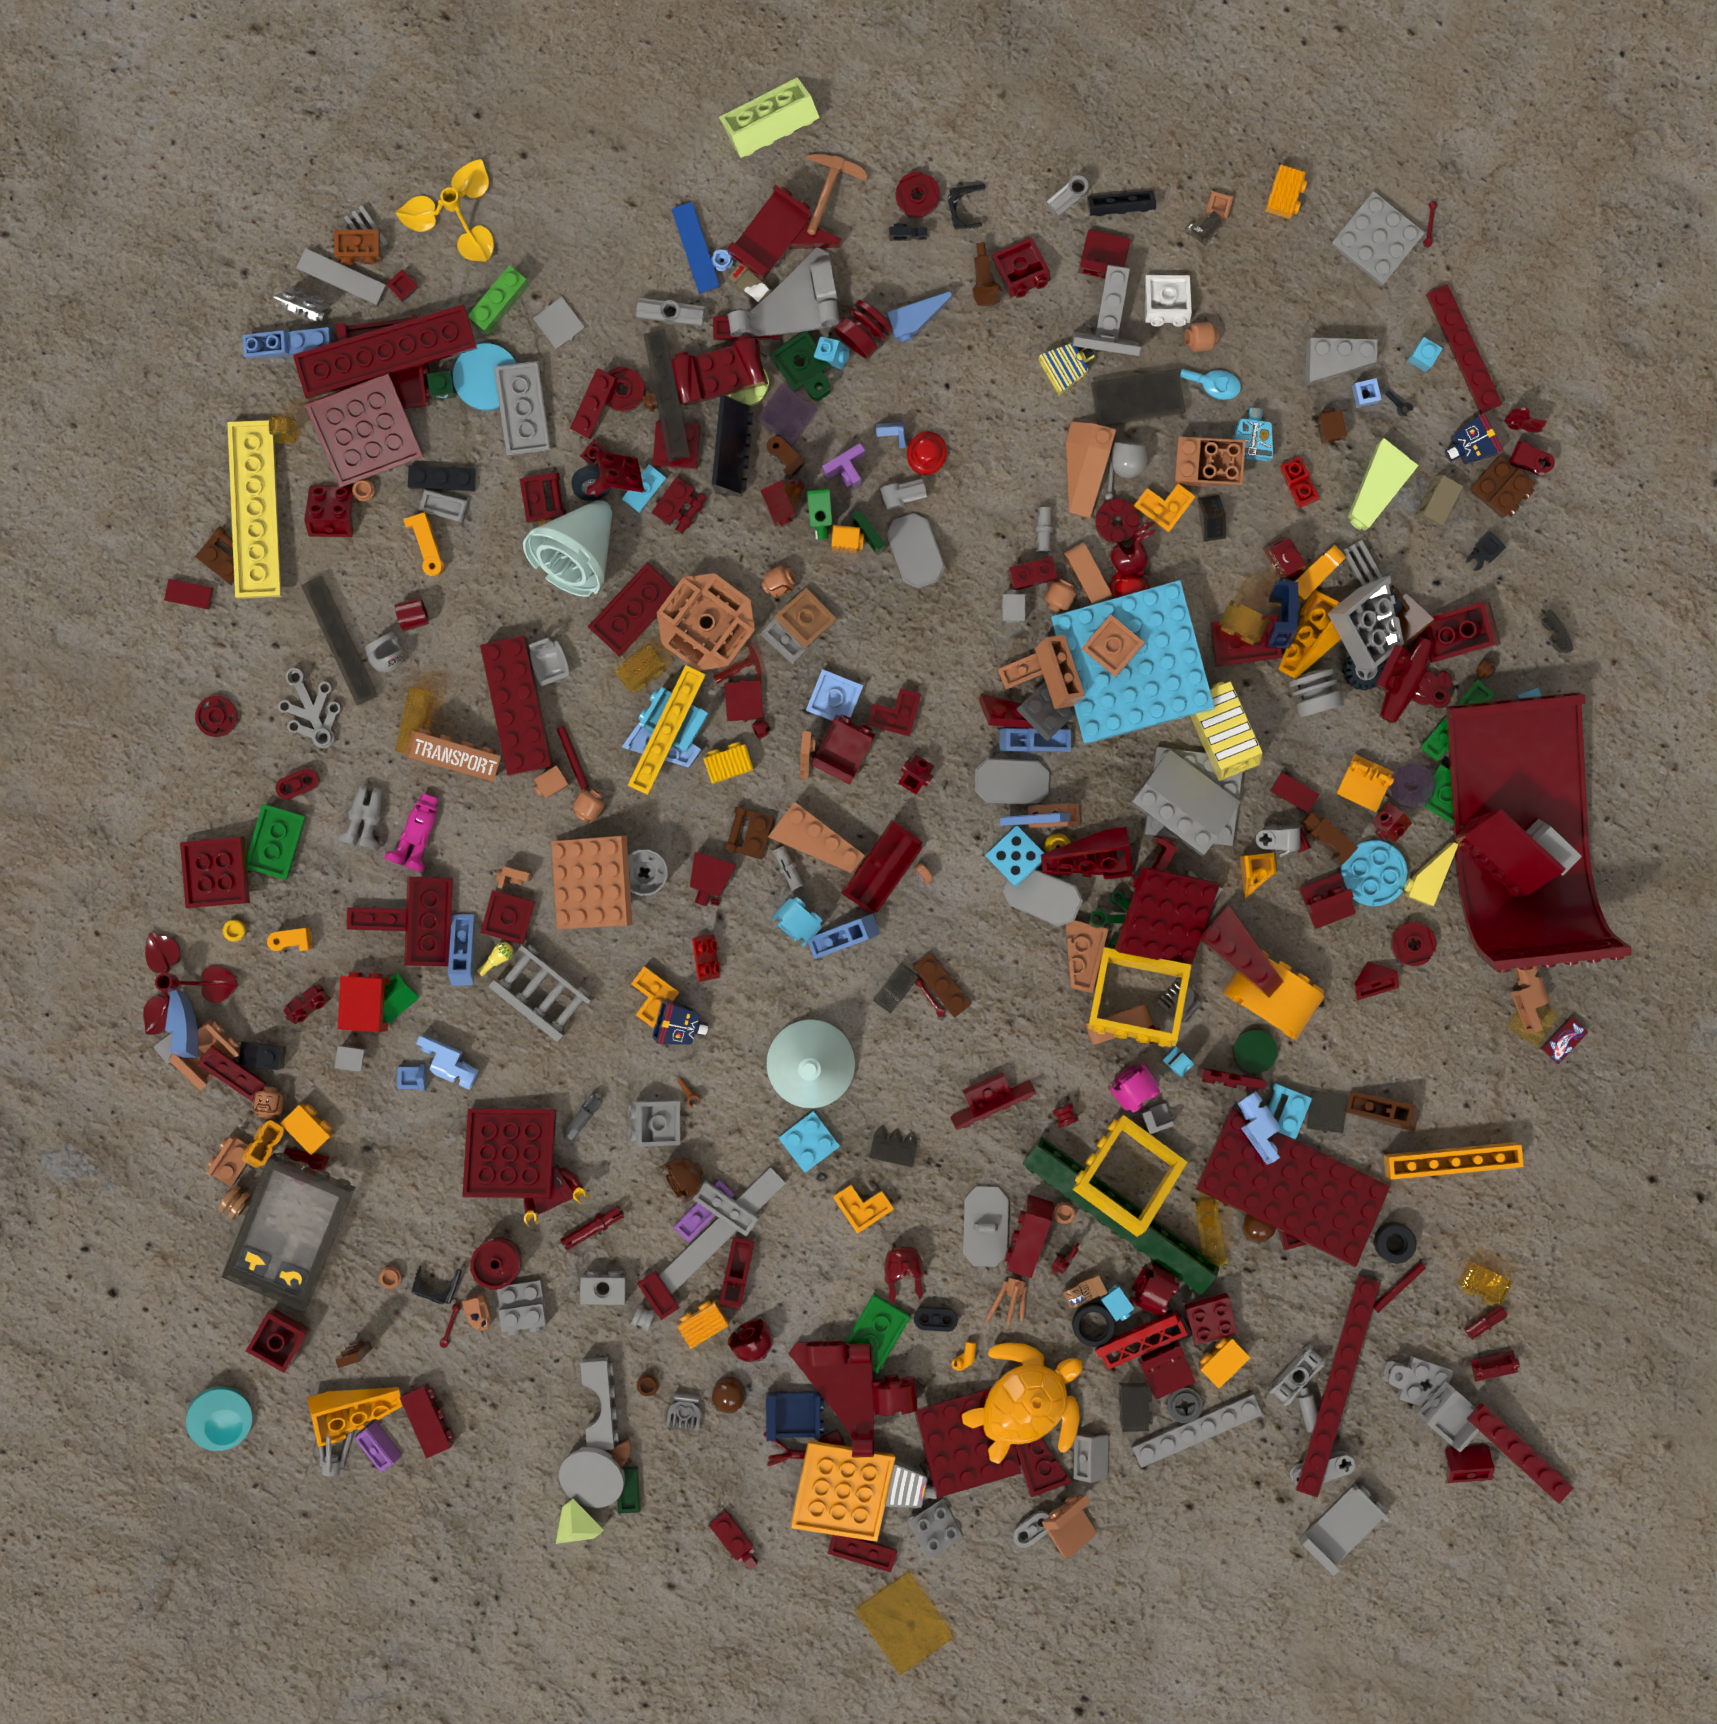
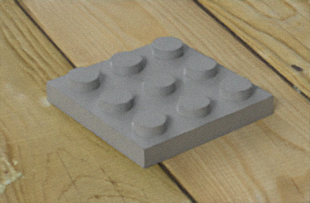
M1373 191L1331 243V246L1382 286L1425 232Z

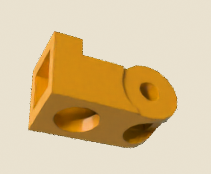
M301 928L271 933L267 938V945L273 951H282L289 946L299 945L300 951L313 949L311 929Z

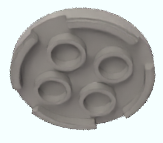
M583 1447L565 1457L559 1470V1480L563 1490L571 1499L587 1507L600 1508L614 1503L620 1497L625 1486V1473L608 1452L598 1448Z

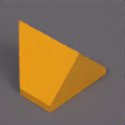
M1274 852L1240 856L1244 900L1272 875L1277 874Z

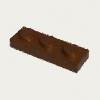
M928 953L913 966L954 1018L971 1005L931 953Z
M361 1339L349 1343L350 1346L345 1347V1350L341 1351V1355L336 1359L338 1368L360 1362L372 1350L370 1341L363 1342Z

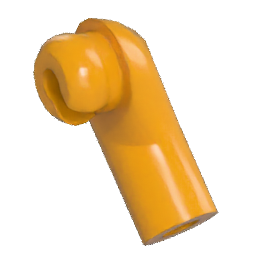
M966 1341L964 1353L952 1360L951 1366L954 1370L962 1371L974 1363L975 1342Z

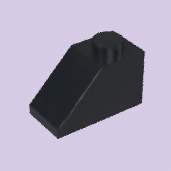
M241 1041L239 1063L255 1068L283 1069L286 1046Z

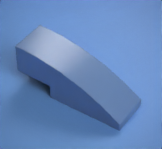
M1000 729V751L1071 752V730L1059 729L1052 738L1046 741L1036 729Z
M176 989L170 993L165 1031L172 1034L170 1053L181 1058H197L198 1029L194 1010L187 994Z

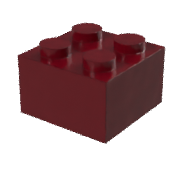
M272 1308L266 1313L245 1352L285 1373L294 1362L311 1329Z

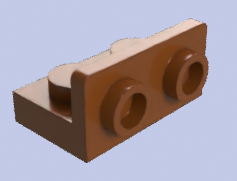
M378 229L334 230V257L344 265H353L354 261H363V264L373 265L376 264V261H382V255L380 254V231Z

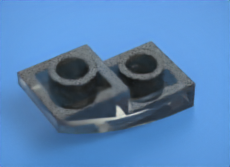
M1551 609L1544 611L1538 618L1543 621L1541 624L1545 629L1550 632L1554 631V634L1549 638L1552 642V647L1559 653L1563 652L1566 654L1571 652L1574 648L1565 626Z
M901 963L888 977L887 983L874 996L873 1001L891 1014L914 985L919 975Z

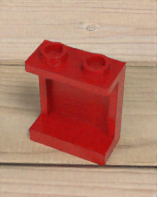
M349 972V976H340L337 1029L369 1032L388 1031V1022H383L385 983H390V978H383L381 973H369V977H362V972Z

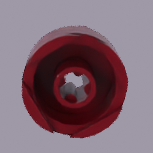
M1148 1263L1149 1268H1143L1134 1282L1132 1290L1136 1292L1134 1297L1130 1296V1302L1154 1315H1164L1168 1310V1302L1171 1295L1174 1296L1177 1293L1179 1284L1175 1282V1275Z
M893 1374L885 1376V1380L871 1381L875 1414L894 1416L895 1412H902V1415L917 1411L918 1402L914 1376L898 1378V1375Z

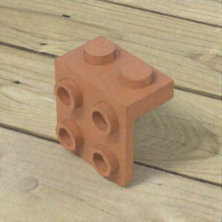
M1072 1495L1068 1497L1062 1506L1053 1510L1049 1517L1042 1522L1064 1558H1070L1096 1535V1530L1083 1511L1090 1504L1086 1495Z

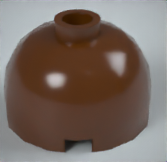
M675 1158L662 1165V1170L667 1169L669 1175L665 1176L667 1182L678 1198L683 1196V1203L693 1199L700 1192L703 1170L698 1163L693 1164L687 1158Z

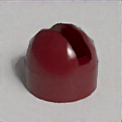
M763 720L752 724L753 731L759 740L766 737L770 732L768 722Z

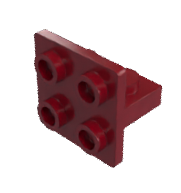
M1336 873L1299 889L1315 929L1356 913L1351 901L1354 895L1351 889L1346 888L1341 873Z

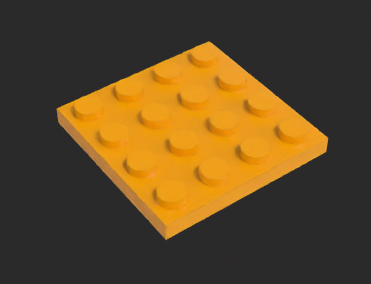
M808 1440L790 1523L791 1528L877 1542L895 1455L874 1451V1457L853 1458L852 1447Z

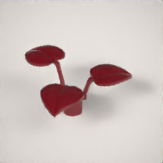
M149 933L145 947L146 962L153 972L161 973L155 979V986L161 991V994H164L166 999L157 996L149 999L145 1004L143 1010L145 1034L156 1035L166 1032L170 1000L167 992L175 991L179 985L203 986L201 990L203 997L208 1002L220 1003L228 999L237 988L238 983L235 976L223 967L212 966L203 971V982L180 981L176 975L168 974L171 971L170 966L175 965L180 959L181 952L178 943L172 938Z

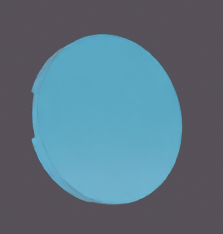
M490 343L477 344L478 349L462 353L457 359L453 370L454 387L460 398L471 407L483 411L496 410L500 406L494 367L517 363L508 351L498 345Z
M1370 840L1357 844L1358 849L1344 864H1341L1340 870L1346 888L1352 890L1354 895L1352 899L1367 906H1382L1394 901L1402 893L1407 880L1408 869L1403 855L1393 845L1383 841Z

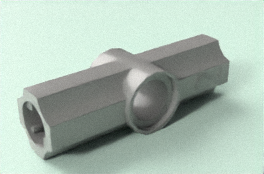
M639 298L636 318L663 321L667 324L678 323L702 327L705 307L676 303L673 300L659 301ZM668 308H675L676 314L668 317L665 315V311Z

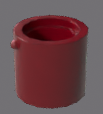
M421 597L395 604V612L403 632L429 624L428 613Z

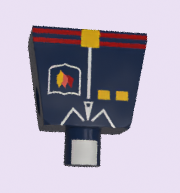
M1483 413L1451 437L1454 446L1446 449L1445 454L1450 462L1460 457L1466 465L1497 455L1503 451V448Z
M662 998L652 1038L657 1044L690 1045L693 1043L695 1034L706 1035L708 1023L699 1021V1014L693 1008L667 998Z

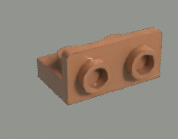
M236 1135L230 1138L226 1137L219 1146L221 1151L218 1156H213L207 1164L209 1169L206 1174L208 1176L213 1175L232 1187L248 1164L242 1160V1157L249 1143Z

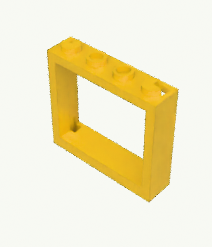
M1104 947L1088 1029H1092V1031L1098 1032V1034L1112 1033L1115 1037L1127 1039V1037L1136 1038V1041L1140 1043H1149L1151 1041L1158 1043L1161 1047L1176 1046L1191 965L1165 959L1154 960L1119 953L1114 949ZM1108 963L1182 978L1172 1033L1097 1018Z
M1123 1115L1118 1120L1114 1118L1112 1123L1108 1125L1107 1130L1109 1132L1107 1136L1103 1135L1096 1144L1098 1150L1087 1158L1085 1162L1087 1167L1084 1171L1081 1170L1077 1174L1075 1179L1077 1183L1072 1190L1138 1237L1147 1230L1188 1162ZM1121 1131L1127 1133L1170 1165V1168L1138 1219L1089 1184L1092 1176Z

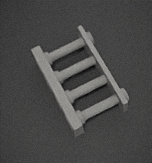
M521 945L519 949L525 954L504 980L501 979L499 981L495 979L488 987L556 1042H559L565 1035L562 1032L564 1029L562 1026L582 1001L587 1004L592 1002L593 999L589 997L591 993L582 986L580 988L575 986L538 956L540 952L532 945ZM532 959L542 968L522 993L516 995L510 990L511 984ZM550 973L559 982L539 1007L532 1008L527 1004L529 1002L528 998L547 974ZM565 987H567L576 996L557 1020L550 1022L545 1018V1012Z

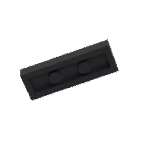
M1153 190L1087 196V205L1090 216H1104L1106 214H1126L1127 212L1156 210V199Z
M409 465V489L475 492L476 469Z

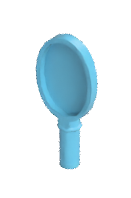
M1181 369L1179 375L1181 378L1202 383L1205 392L1219 400L1233 399L1241 390L1239 380L1227 371L1214 370L1203 375Z

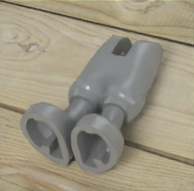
M360 784L352 808L348 811V818L351 821L345 833L338 836V842L356 846L359 825L364 820V827L358 846L378 851L379 843L373 838V827L381 820L379 815L383 789L374 788L370 804H367L366 799L369 787Z

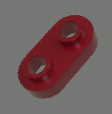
M302 769L281 778L276 783L275 790L280 798L293 799L316 789L320 778L316 771ZM307 776L312 777V782L310 784H307L305 782V778ZM288 784L292 787L289 793L285 791V786Z

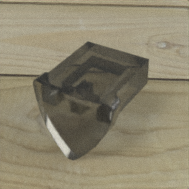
M1213 210L1199 227L1189 223L1185 230L1205 246L1223 224L1220 215Z

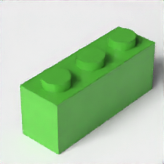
M509 265L469 313L468 318L470 322L488 336L529 287L527 279Z

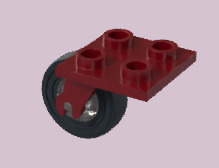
M599 451L595 453V463L577 470L571 481L574 494L586 501L599 500L605 497L611 488L641 493L644 491L638 458Z

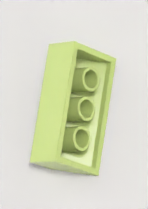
M798 77L719 117L740 158L749 156L759 148L769 146L775 140L791 135L795 130L808 126L820 118L811 95Z

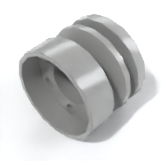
M1319 669L1308 672L1289 682L1290 688L1298 685L1301 687V690L1293 692L1292 696L1303 695L1304 700L1295 704L1299 718L1345 705L1341 691L1330 692L1329 687L1338 683L1337 679L1328 682L1326 680V677L1335 674L1334 669Z
M638 850L628 856L630 891L640 896H650L657 893L665 885L668 877L664 859L658 853L651 850ZM642 866L644 869H650L648 873L650 877L647 879L638 876L640 873L639 868Z

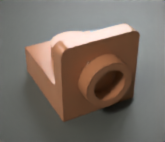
M503 866V870L499 869L496 877V882H499L498 888H505L508 877H511V882L523 885L524 881H530L532 872Z

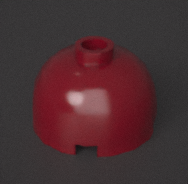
M762 1319L750 1320L740 1326L743 1328L737 1334L734 1331L730 1335L728 1346L735 1356L744 1362L762 1361L767 1357L773 1345L771 1329Z

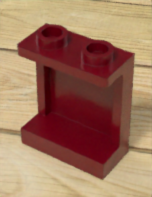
M836 714L811 765L850 785L876 734L872 733L873 730L863 724L858 726L852 722L853 720L850 717Z
M1165 836L1154 837L1151 842L1162 849L1152 868L1165 871L1177 847L1173 846V840ZM1132 876L1128 885L1136 888L1139 877Z

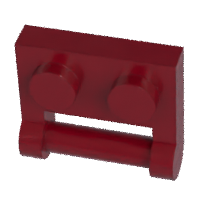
M560 473L519 478L527 523L556 519L566 514V510H563L559 487ZM544 482H550L554 511L548 512Z

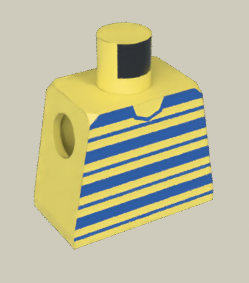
M1071 343L1041 354L1038 360L1057 394L1060 396L1087 374L1088 368L1085 363L1095 358L1092 349L1083 348L1078 351Z

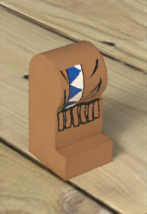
M1096 1272L1064 1289L1062 1293L1069 1308H1074L1093 1298L1107 1294V1291L1099 1274Z

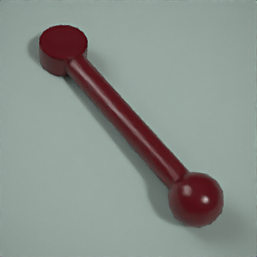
M1435 201L1429 203L1430 215L1427 237L1423 241V245L1426 248L1433 244L1431 232L1434 211L1437 208Z
M917 978L915 985L921 988L934 1006L937 1016L943 1017L945 1015L944 1009L940 1008L923 985V980Z
M459 1304L452 1306L453 1312L444 1338L439 1343L442 1348H446L449 1344L448 1337L456 1314L461 1309Z

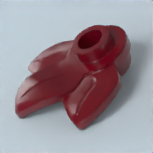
M1528 408L1514 409L1509 412V415L1504 420L1512 430L1523 429L1533 433L1542 432V428L1547 422L1546 420L1530 418Z
M1426 670L1419 684L1420 687L1417 688L1412 700L1419 705L1431 704L1435 708L1446 707L1451 700L1449 692L1452 686L1451 676L1445 670L1437 676L1433 672ZM1440 693L1444 698L1438 700L1435 696Z
M1079 1242L1066 1257L1061 1254L1050 1267L1053 1269V1274L1057 1275L1059 1272L1063 1274L1070 1266L1069 1261L1079 1251Z

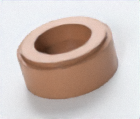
M919 863L914 867L915 872L924 884L928 885L933 881V876L923 863Z

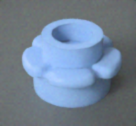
M716 250L711 258L713 267H716L718 271H725L733 264V260L727 250Z

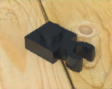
M896 223L894 227H889V241L927 240V227L912 228V226H907L904 223Z
M1489 532L1474 547L1478 553L1468 556L1465 562L1469 563L1472 559H1475L1478 564L1473 570L1478 571L1483 567L1484 560L1491 563L1506 546L1492 532Z

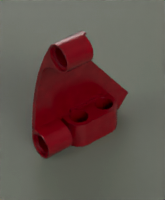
M845 1341L796 1342L788 1355L815 1386L850 1433L852 1457H874L871 1344H847Z

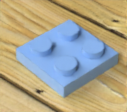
M822 669L806 711L833 721L836 714L839 716L843 714L851 718L863 685Z

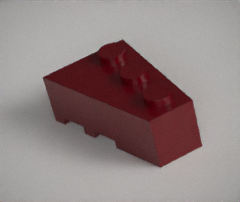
M1027 1195L1024 1208L1019 1213L1017 1230L1014 1229L1012 1233L1011 1249L1007 1248L1004 1261L1007 1262V1271L1032 1278L1052 1223L1053 1202Z

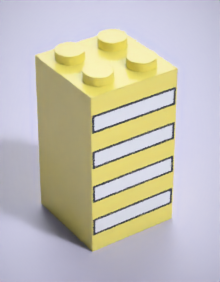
M1231 681L1228 683L1219 682L1210 689L1215 709L1190 716L1218 781L1260 765L1263 754Z

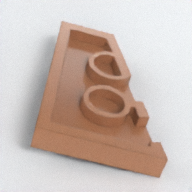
M810 731L802 732L800 778L804 779L809 777L811 752L815 753L816 737H813Z
M1079 921L1066 924L1070 988L1093 993L1108 933L1107 928H1094L1090 924Z

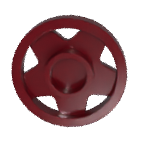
M222 696L205 698L200 702L195 712L198 728L204 734L212 737H222L229 734L235 728L238 719L234 704ZM219 700L225 701L228 705L222 706ZM207 702H209L208 709L201 710L202 707ZM233 714V720L231 723L229 717ZM200 720L206 722V728L202 726ZM219 728L224 730V732L216 733Z

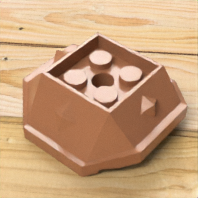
M715 573L683 577L657 611L662 645L699 672L729 667L755 632L751 600ZM705 617L713 620L712 626L708 629L701 627V620Z

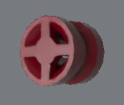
M1072 1103L1052 1111L1053 1115L1058 1119L1057 1125L1059 1128L1079 1120L1078 1116L1073 1112L1074 1106Z

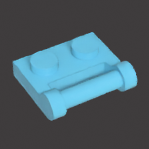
M1275 1083L1268 1109L1274 1116L1282 1094L1288 1095L1278 1121L1280 1130L1277 1132L1296 1139L1312 1098Z

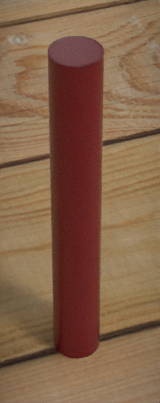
M565 726L557 728L556 730L580 789L589 788Z
M1419 1262L1374 1304L1373 1309L1379 1313L1421 1274L1426 1267Z

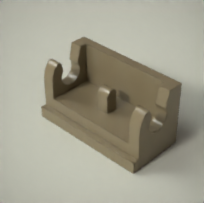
M1445 475L1434 476L1415 516L1432 525L1438 524L1443 526L1464 486Z

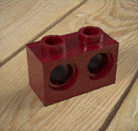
M1052 556L1009 567L1008 569L1013 590L1026 589L1055 581L1058 578Z

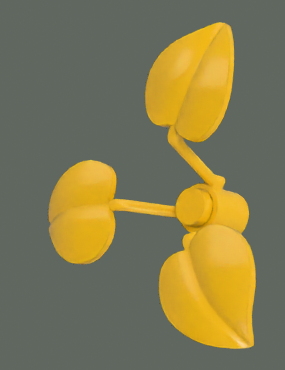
M482 159L466 164L454 174L451 181L452 188H445L441 192V200L438 201L439 204L436 210L435 204L427 196H416L395 211L399 220L406 227L417 232H426L434 228L436 225L434 215H438L442 206H444L446 210L457 213L467 232L462 234L457 242L458 251L465 259L486 262L493 254L494 241L490 231L481 225L475 226L470 231L459 209L461 206L460 197L466 195L471 199H476L483 196L488 190L489 178Z

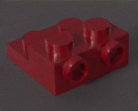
M1032 237L991 254L1010 298L1014 296L1021 298L1028 293V290L1035 287L1042 289L1048 284V281H1051L1050 270Z

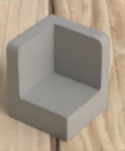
M339 1045L337 1047L335 1068L361 1071L364 1054L367 1053L368 1048Z
M1165 1103L1140 1111L1149 1134L1175 1125Z

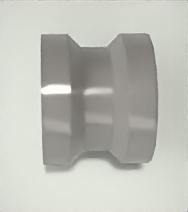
M639 1304L631 1325H639L644 1331H647L654 1317L655 1310H647L643 1305Z

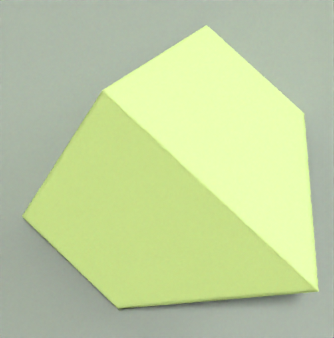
M572 1499L562 1507L556 1544L593 1539L604 1530Z

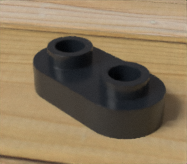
M920 1307L914 1313V1323L921 1330L949 1332L954 1330L958 1324L957 1314L949 1308ZM927 1314L929 1319L922 1321L920 1319L921 1315ZM949 1316L951 1318L950 1322H943V1317Z

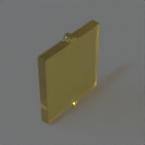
M1545 1005L1536 1008V1012L1539 1013L1542 1019L1541 1025L1543 1030L1536 1033H1526L1518 1011H1516L1506 1028L1519 1035L1520 1039H1525L1538 1047L1558 1016L1557 1013Z

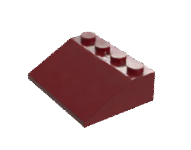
M1502 809L1468 820L1454 838L1463 851L1472 855L1478 865L1485 867L1491 873L1493 879L1501 882L1507 888V891L1517 898L1530 895L1566 870Z

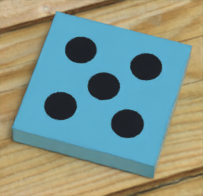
M1015 826L985 856L1016 888L1042 864L1041 854H1044V852L1018 826Z

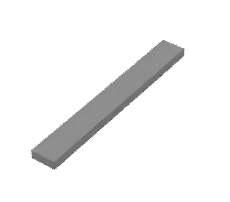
M770 1167L736 1202L755 1214L786 1182ZM718 1217L659 1275L671 1294L737 1230Z

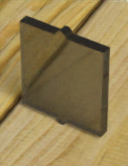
M1311 1090L1310 1098L1312 1100L1309 1105L1306 1128L1322 1130L1324 1133H1327V1131L1343 1133L1348 1095L1332 1093L1331 1090L1327 1092Z

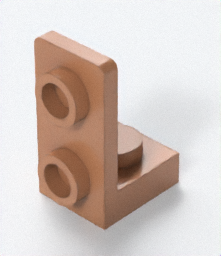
M1079 803L1028 806V815L1070 813V821L1028 825L1030 828L1080 826Z

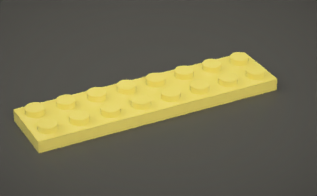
M272 420L227 422L235 598L282 597L274 422Z

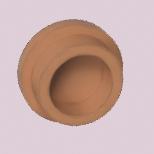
M362 479L355 482L352 492L357 500L365 502L373 498L375 488L369 480Z
M1068 1202L1058 1203L1053 1210L1054 1218L1061 1224H1068L1075 1218V1208Z
M393 1266L384 1268L379 1275L381 1285L387 1289L397 1287L402 1279L401 1272Z

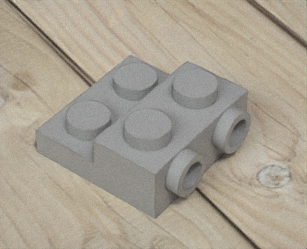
M633 1101V1106H629L628 1109L629 1119H633L632 1128H629L628 1138L633 1146L680 1145V1101Z
M541 1279L512 1283L502 1289H497L502 1332H507L508 1335H516L521 1333V1329L529 1328V1332L543 1330L542 1326H546L548 1321Z

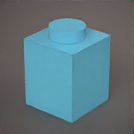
M1423 337L1417 343L1407 362L1427 372L1433 366L1443 348Z
M1118 1284L1108 1289L1107 1294L1100 1297L1116 1321L1119 1319L1123 1321L1132 1315L1131 1311L1134 1310V1307Z

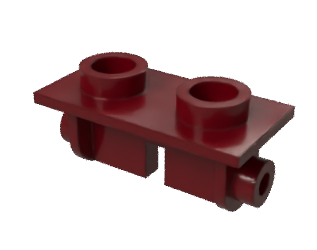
M320 984L313 985L302 993L305 1001L302 1002L298 996L285 1005L286 1008L283 1009L287 1015L285 1018L294 1024L300 1023L309 1014L321 1009L331 998L323 993L324 989Z
M1514 1351L1470 1360L1475 1382L1518 1373V1368H1520L1518 1359H1515Z

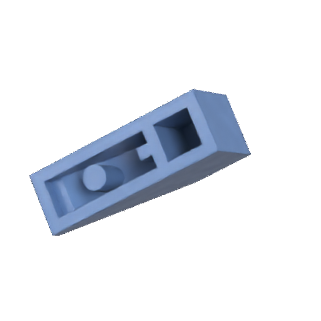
M949 291L887 312V319L893 328L892 334L895 342L901 341V343H905L914 339L913 336L917 335L951 301V292Z
M872 913L817 934L808 944L814 959L873 938L879 935L880 931Z
M474 914L452 915L448 976L452 986L474 985L475 916Z

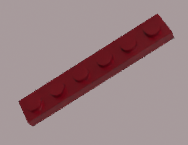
M1448 284L1427 293L1426 297L1480 415L1501 406V399Z
M1482 1402L1466 1418L1558 1504L1574 1489Z

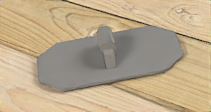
M916 513L893 519L886 534L903 581L917 589L939 582L945 565L928 519Z
M987 758L975 769V792L986 803L1037 805L1049 794L1050 772L1039 760Z
M1037 869L1016 888L1007 879L1003 889L1009 906L1058 927L1075 921L1083 902L1075 885Z
M976 1186L965 1197L963 1254L973 1266L996 1267L1005 1257L1008 1238L1009 1199L999 1187Z

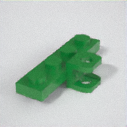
M1476 680L1456 705L1489 702L1494 693L1479 680ZM1447 717L1442 720L1420 746V749L1435 762H1438L1448 750Z

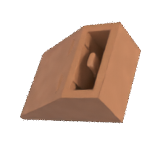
M1179 437L1175 485H1242L1246 440Z

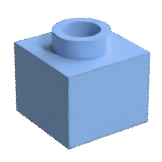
M1377 378L1357 382L1352 385L1356 408L1376 404L1381 401ZM1362 391L1368 393V398H1363Z

